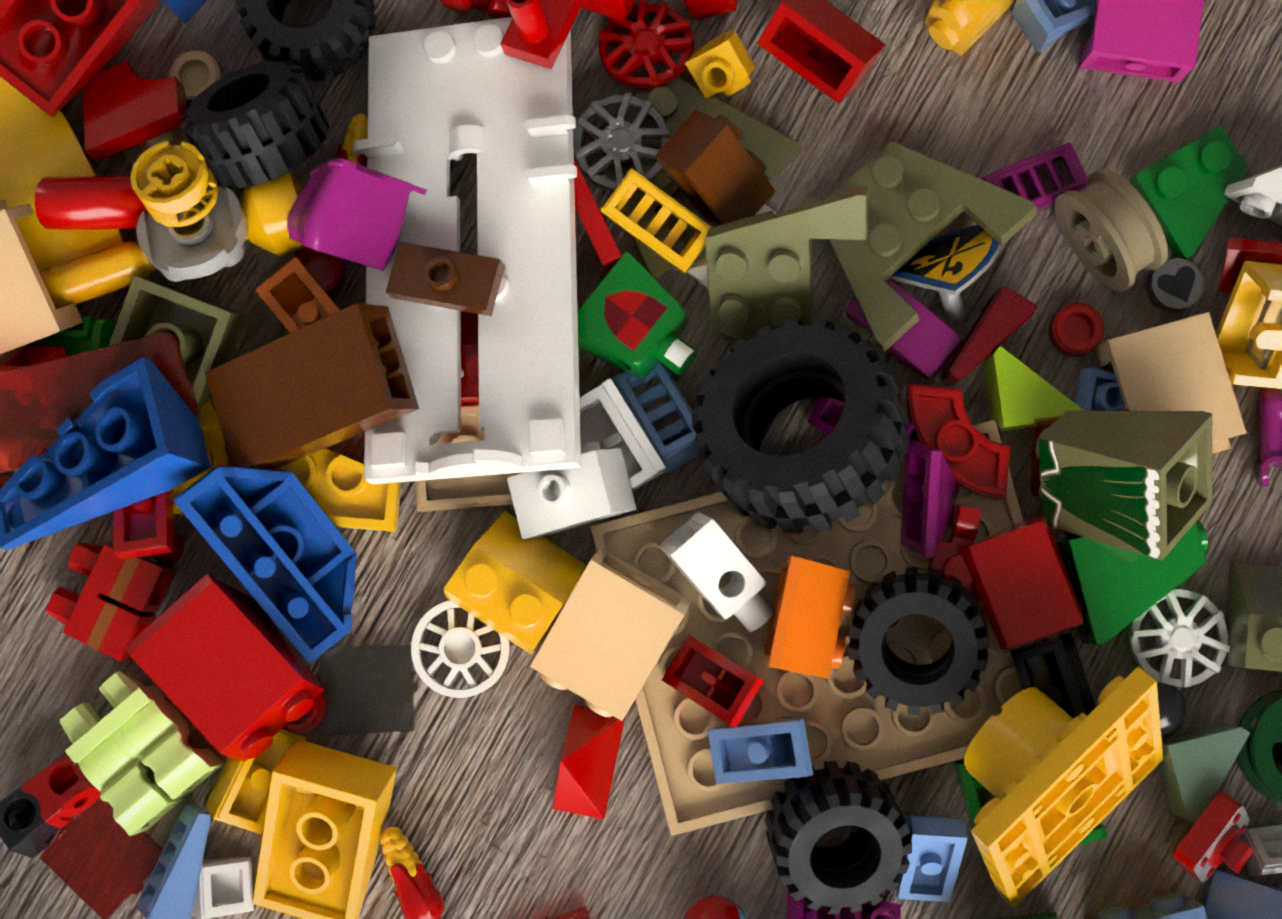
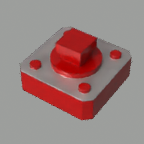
M1220 791L1176 848L1173 857L1184 871L1202 884L1214 874L1215 869L1223 861L1231 870L1238 874L1252 855L1253 850L1251 846L1242 840L1238 842L1250 822L1244 806L1225 792Z

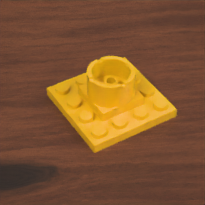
M1139 666L1125 679L1122 676L1114 678L1101 692L1098 698L1100 704L1088 716L1082 712L1074 719L1038 688H1027L1001 706L1002 713L998 716L992 715L971 741L964 756L965 769L995 797L978 812L974 820L976 826L971 832L997 893L1013 909L1163 761L1157 681Z

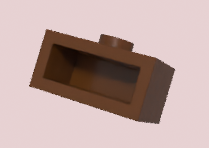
M695 110L654 157L703 219L710 224L718 226L754 216L775 193V189L763 174L767 170L765 164L753 152L743 147L739 141L743 134L732 121L723 115H719L715 119Z

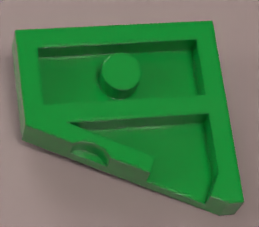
M1221 125L1137 173L1129 182L1152 209L1163 230L1166 242L1176 258L1187 260L1194 255L1230 199L1223 195L1227 185L1242 180L1249 168Z

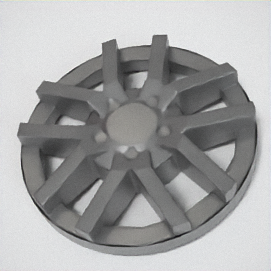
M631 93L612 95L598 101L594 100L581 117L579 116L574 130L573 148L575 159L580 170L590 181L607 190L615 191L623 180L621 165L631 162L635 171L651 182L658 176L663 167L656 161L655 165L644 174L639 157L656 159L654 156L660 149L643 147L642 140L661 139L662 148L670 139L669 130L662 115L652 106L649 100L645 101L631 96ZM621 104L616 119L604 109ZM629 105L641 109L634 123L625 121ZM595 114L607 124L603 131L588 122ZM647 115H650L658 128L641 127ZM583 130L597 139L581 148ZM602 150L605 157L590 167L586 163L585 157ZM614 163L617 181H611L597 174Z

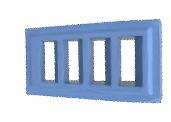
M658 362L644 379H639L625 371L613 377L623 399L665 465V473L671 472L698 457L694 444L696 432L692 428L693 411L664 364ZM658 376L661 381L660 384L635 396L632 390ZM667 395L671 399L648 413H645L643 408ZM676 414L680 415V420L656 432L654 426ZM687 432H689V434H687L686 436H684V437H682V438L676 440L675 442H673V443H671V444H669V445H667V446H664L665 444H667V443H669V442L675 440L676 438H678V437H680V436L686 434Z
M185 804L138 900L137 909L146 919H191L211 820L210 814L197 804Z

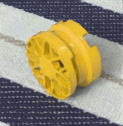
M169 141L152 146L140 155L134 163L130 175L132 188L143 202L149 214L156 222L167 227H184L198 222L209 214L216 204L219 194L217 180L212 171L207 167L204 157L195 146L182 141L181 146L171 145ZM200 202L204 208L199 211L193 206ZM183 212L182 220H179L177 213Z

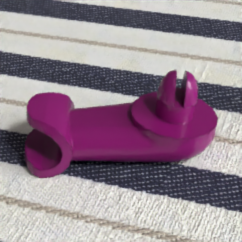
M1267 387L1260 388L1257 398L1260 467L1256 472V481L1261 487L1269 485L1266 474L1268 467H1276L1282 471V394L1277 388Z

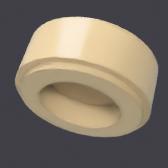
M193 50L185 52L175 59L170 68L169 77H177L185 87L186 102L191 103L207 87L223 78L224 73L212 56L203 51Z

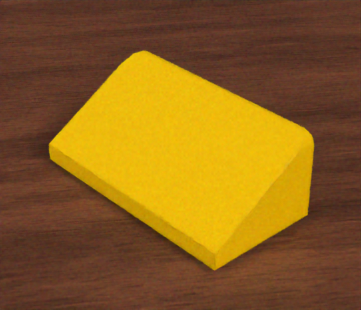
M282 728L273 736L271 746L259 756L248 759L246 762L228 757L206 802V809L212 818L262 834L272 771L296 739L306 741L307 738L302 734L290 733Z

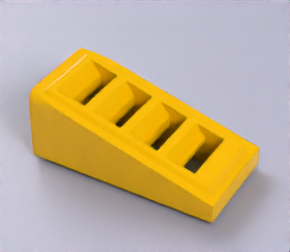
M632 168L600 210L604 215L684 275L706 247L705 237L709 228H711L709 224ZM639 188L646 194L631 215L627 217L620 211L636 189ZM656 201L662 208L646 230H644L637 224L653 202ZM672 213L679 220L665 240L661 242L655 238V235ZM690 227L696 233L680 255H678L672 248L686 228Z

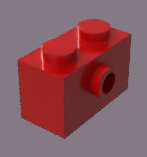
M783 0L757 42L758 45L838 104L861 84L886 46L885 43L826 0Z

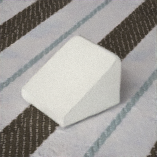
M251 857L208 859L202 861L192 911L193 916L206 919L254 911V904H252Z

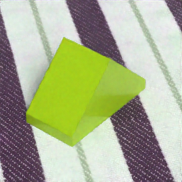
M1001 346L996 348L983 361L991 421H996L998 432L1050 427L1065 411H1084Z

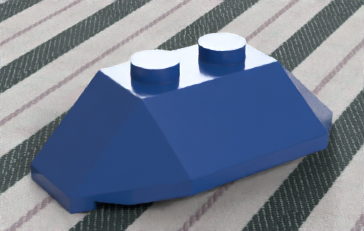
M217 465L173 499L174 503L309 665L352 630L353 615L351 610L355 584L356 552L293 472Z

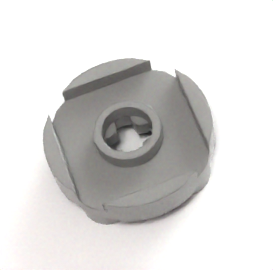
M218 187L219 194L216 204L208 215L198 221L202 228L193 235H181L189 231V225L184 227H167L156 222L149 213L146 215L142 211L136 230L139 246L150 263L160 270L169 281L179 282L185 279L202 278L224 267L234 266L243 258L245 254L243 243L247 237L248 221L236 195L227 187L226 190ZM200 202L193 206L199 211L204 208ZM183 212L177 213L179 220L183 219Z

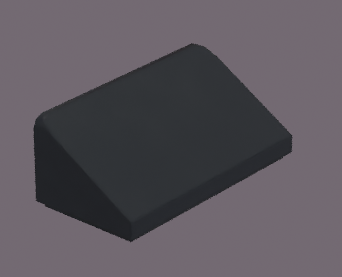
M1071 633L1059 635L1011 651L1023 690L1031 687L1038 688L1073 719L1082 712L1088 716L1096 708Z

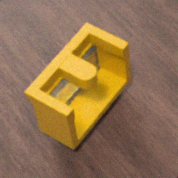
M1244 261L1216 331L1218 343L1232 384L1282 388V265L1253 261Z

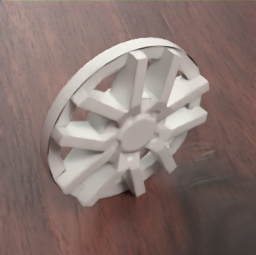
M1173 589L1157 602L1159 603L1166 599L1172 617L1165 619L1156 604H1154L1130 623L1128 642L1130 652L1137 666L1153 679L1165 684L1186 688L1198 685L1208 680L1215 673H1219L1226 654L1230 651V646L1228 645L1229 635L1224 619L1225 615L1209 598L1191 590ZM1176 597L1188 598L1194 602L1183 613ZM1204 607L1210 616L1197 625L1193 618ZM1147 612H1149L1156 623L1157 629L1140 630L1141 621ZM1214 625L1217 627L1218 641L1204 635ZM1155 636L1158 647L1141 651L1138 637ZM1202 644L1217 649L1212 661L1198 652ZM1162 655L1160 672L1151 668L1145 658ZM1174 659H1180V679L1170 678ZM1193 660L1206 667L1201 673L1191 677Z
M449 600L430 609L417 624L411 642L412 661L419 677L432 690L449 697H471L490 688L503 674L509 658L510 643L507 638L499 634L501 644L482 647L480 636L494 630L486 626L474 631L476 617L468 613L467 627H457L455 608H459V606ZM445 610L448 613V630L431 623L434 617ZM425 629L442 635L439 646L421 642ZM420 649L439 654V657L427 670L422 663ZM501 650L499 663L496 669L493 670L482 654ZM444 662L452 670L444 683L441 684L433 679L431 675ZM476 662L489 676L487 680L479 685L469 670V667L473 666ZM459 671L462 672L470 688L455 689L450 687Z

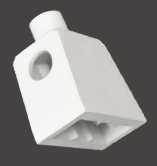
M697 511L658 546L709 605L725 620L734 614L749 632H753L773 615L774 611L758 593L766 585V581L712 518ZM730 571L732 574L731 581L725 587L720 588L718 584L721 576Z

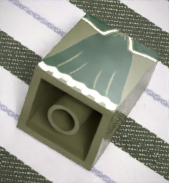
M1065 411L1048 429L1042 431L1037 440L1036 456L1040 459L1041 471L1039 499L1043 502V514H1045L1049 526L1163 560L1212 503V413L1205 411Z

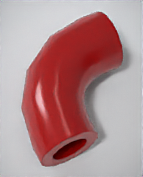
M130 175L46 176L40 180L35 191L36 215L40 224L48 230L137 228V222L142 211L146 215L149 213L133 190Z

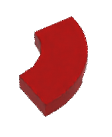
M908 384L906 386L908 417L916 425L913 430L915 439L942 451L958 486L987 498L1006 499L1010 446L991 441L974 428L964 410L962 389Z

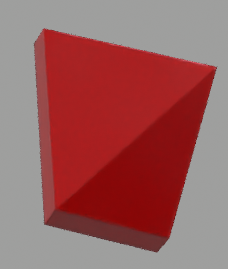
M574 704L560 761L553 809L599 819L605 818L625 717L623 721L614 716L604 717L595 713L587 706Z

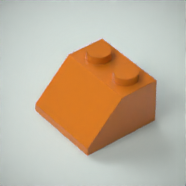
M795 556L782 559L772 606L774 613L769 620L761 659L762 664L772 668L828 679L831 668H840L846 642L845 637L838 636L841 616L851 615L856 595V585L848 583L851 571Z

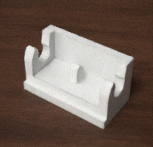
M611 378L579 398L580 442L585 444L598 441L600 449L621 448L632 492L666 471L665 465Z

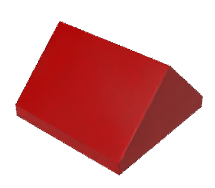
M1045 514L1036 515L962 548L1001 650L1083 624L1082 608Z

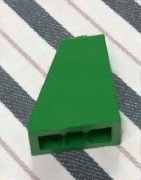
M1199 520L1193 524L1163 560L1082 536L1056 542L1083 611V624L1078 625L1082 644L1098 645L1108 642L1207 563L1204 551L1208 548V539L1204 526Z

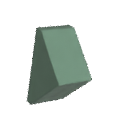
M1222 723L1162 739L1163 761L1158 765L1171 815L1192 825L1196 823L1215 797L1250 732L1242 727Z

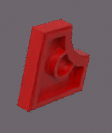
M128 61L97 73L83 87L85 151L97 162L181 127V118L187 108L185 87L176 76L161 80L141 79Z

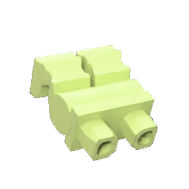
M123 670L114 673L99 688L114 708L103 719L89 702H85L74 707L59 722L73 743L65 752L74 763L79 764L81 771L89 782L100 790L101 800L109 802L113 807L114 820L124 828L129 836L147 831L184 799L183 796L193 792L225 763L208 748H192L188 743L190 735L189 724L165 700L166 697L157 686L144 687L130 672ZM148 766L154 772L156 784L152 783L147 777Z

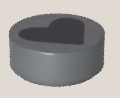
M1182 258L1167 260L1164 265L1156 270H1152L1147 280V293L1150 300L1159 309L1167 312H1179L1196 303L1204 287L1203 277L1197 266Z

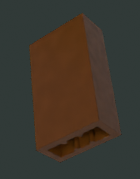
M363 303L353 304L205 372L210 389V400L217 413L225 441V452L231 461L232 467L274 470L419 409L388 306Z

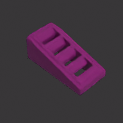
M1071 142L996 170L983 176L981 180L1005 189L1003 184L1010 182L1015 194L1032 201L1037 207V213L1055 206L1056 198L1065 191L1073 190L1079 192L1084 189L1087 176ZM1063 159L1074 184L1065 187L1054 162ZM1042 167L1045 168L1055 189L1054 192L1049 194L1037 171ZM1027 174L1038 198L1030 199L1020 177Z

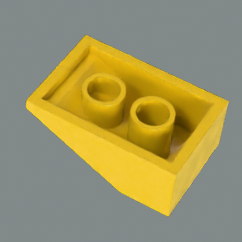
M296 739L272 771L252 904L302 919H359L380 845V838L389 813L397 767Z

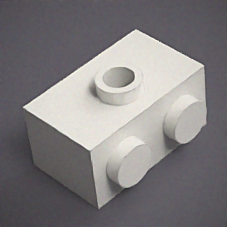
M598 441L581 444V468L523 472L507 478L522 539L552 535L637 510L621 448L600 449Z

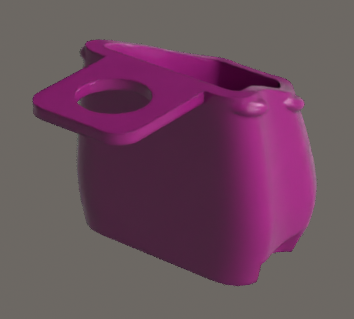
M339 157L311 170L309 173L310 180L288 213L287 228L289 238L303 243L304 246L384 271L396 250L410 193L415 191L425 195L427 190Z

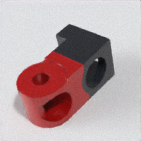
M69 756L56 760L0 801V837L9 851L34 858L50 845L47 839L69 823V819L93 805L100 797L101 792L89 782L81 771L79 764L74 763Z

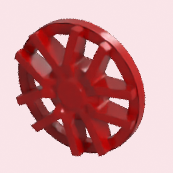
M640 1L639 6L631 9L625 22L609 17L610 22L604 31L601 30L599 33V54L605 71L614 80L628 87L653 88L672 81L686 69L685 63L694 52L693 33L688 20H685L678 12L668 8L667 3L661 2V5H647L646 1ZM647 16H656L653 24H646ZM634 18H637V22H636V23H634V22H632V21H630V20H632V19H634ZM669 19L674 23L665 24V21ZM619 29L627 35L616 34L615 31ZM684 33L685 38H674ZM608 45L616 48L609 55L607 52ZM683 52L675 64L669 54ZM629 58V60L621 67L620 70L615 67L617 64ZM662 62L668 70L656 74L653 66ZM640 67H644L649 77H634L631 75Z

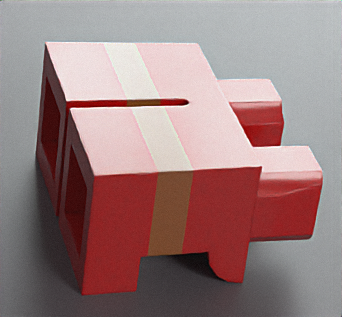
M78 542L68 560V568L88 576L81 594L67 587H58L53 592L45 612L66 625L62 633L118 661L133 660L124 647L155 620L156 616L147 612L159 611L178 569L145 557L121 560L113 554V545L100 546Z

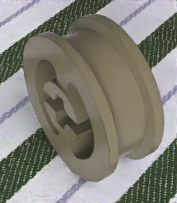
M1100 168L1089 175L1084 189L1079 192L1067 190L1056 198L1055 213L1067 243L1084 267L1107 288L1116 292H1123L1134 284L1136 273L1142 269L1156 270L1166 263L1168 246L1160 223L1140 193L1116 172Z

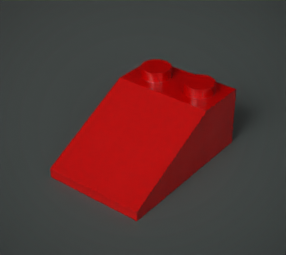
M1 0L0 77L49 116L54 117L132 39L160 2L158 0Z

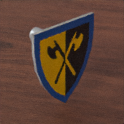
M979 225L967 227L931 240L889 279L938 291L945 319L956 321L963 318L966 314L960 292L976 281L991 266L999 253L1000 244Z

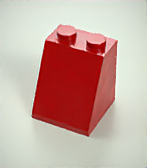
M209 574L202 577L124 647L130 657L220 754L243 762L265 752L271 746L273 736L287 723L296 721L307 714L314 704V699L325 690L257 602Z

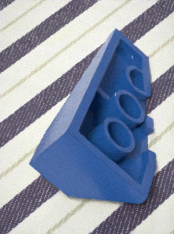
M142 357L103 380L89 394L93 402L76 420L67 418L56 429L60 437L41 457L31 456L0 489V548L12 549L170 491L211 468L199 420L150 359Z

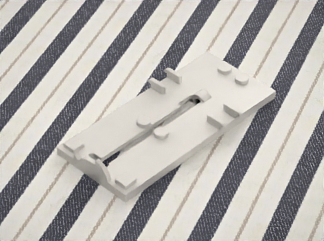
M512 17L369 36L368 139L355 141L353 143V154H364L367 157V168L427 190L425 195L415 191L410 193L398 244L385 270L382 271L366 266V304L388 306L419 409L365 431L364 480L370 484L581 468L574 178L577 177V167L574 166L573 128H576V118L573 116L571 30L552 69L504 54L500 43L513 19ZM474 153L477 154L478 255L500 259L505 265L492 316L478 314L479 428L484 430V441L435 445L440 440L442 434L461 432V378L464 376V370L461 368V311L393 299L386 293V288L400 242L460 252V199L457 196L450 197V160L460 161L463 158V154Z

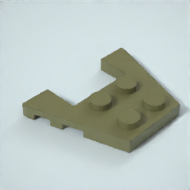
M678 77L661 86L643 88L635 95V97L645 101L649 100L652 106L659 111L666 122L670 138L695 110L715 119L719 115L725 116L742 132L743 137L739 141L743 147L753 152L765 164L767 170L763 174L769 182L797 158L803 149L795 140L713 96L705 99L700 89ZM629 105L625 121L634 123L641 109ZM619 110L612 115L615 119L617 118ZM647 115L641 128H658L652 117ZM603 123L598 129L603 131L607 124ZM591 135L588 137L589 144L597 140ZM661 139L642 140V146L661 149ZM602 150L594 153L597 162L605 157ZM639 157L644 174L657 161V159ZM632 162L621 165L623 178L631 168L634 169ZM614 163L602 170L606 179L617 181ZM664 168L651 181V183L672 198L681 191ZM639 188L636 189L621 210L622 214L629 217L646 193ZM654 201L637 225L646 230L662 206ZM666 223L663 224L655 235V238L661 242L665 240L671 231ZM631 235L646 265V270L657 282H660L675 267ZM679 238L672 250L680 255L686 245Z
M890 141L827 198L830 199L847 194V190L853 187L868 186V234L866 240H828L874 337L884 352L919 321L918 313L886 281L962 212H965L1003 246L1037 215V207L1032 201L893 141Z
M868 186L850 188L847 190V194L823 200L822 196L803 202L802 207L774 214L773 211H768L709 228L705 241L711 330L739 340L743 338L747 342L757 336L756 330L771 325L774 330L784 327V321L802 319L804 325H811L812 319H814L812 239L866 240L868 234ZM851 328L859 332L862 340L869 341V329Z

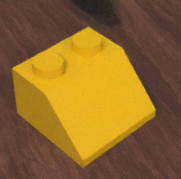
M504 511L473 545L443 589L446 598L530 655H533L557 620L587 565L544 536L522 539L517 518Z

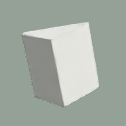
M1282 824L1246 829L1242 835V841L1251 846L1253 850L1252 855L1246 861L1248 876L1282 873Z

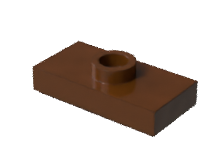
M400 242L386 293L393 299L492 316L505 265L497 258Z

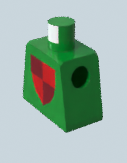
M627 252L622 255L577 311L578 349L639 379L646 378L658 362H661L681 376L689 369L698 354L697 349L679 337L687 326V319L682 306Z

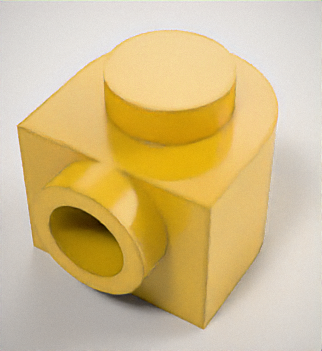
M735 30L728 31L709 41L696 50L685 63L705 99L716 93L723 92L724 96L727 97L740 91L751 82L749 76L755 69L752 59Z

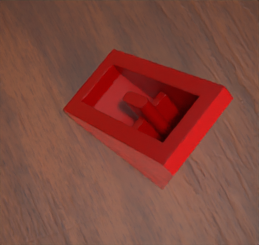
M691 635L687 636L661 679L734 728L739 724L764 682L763 679Z

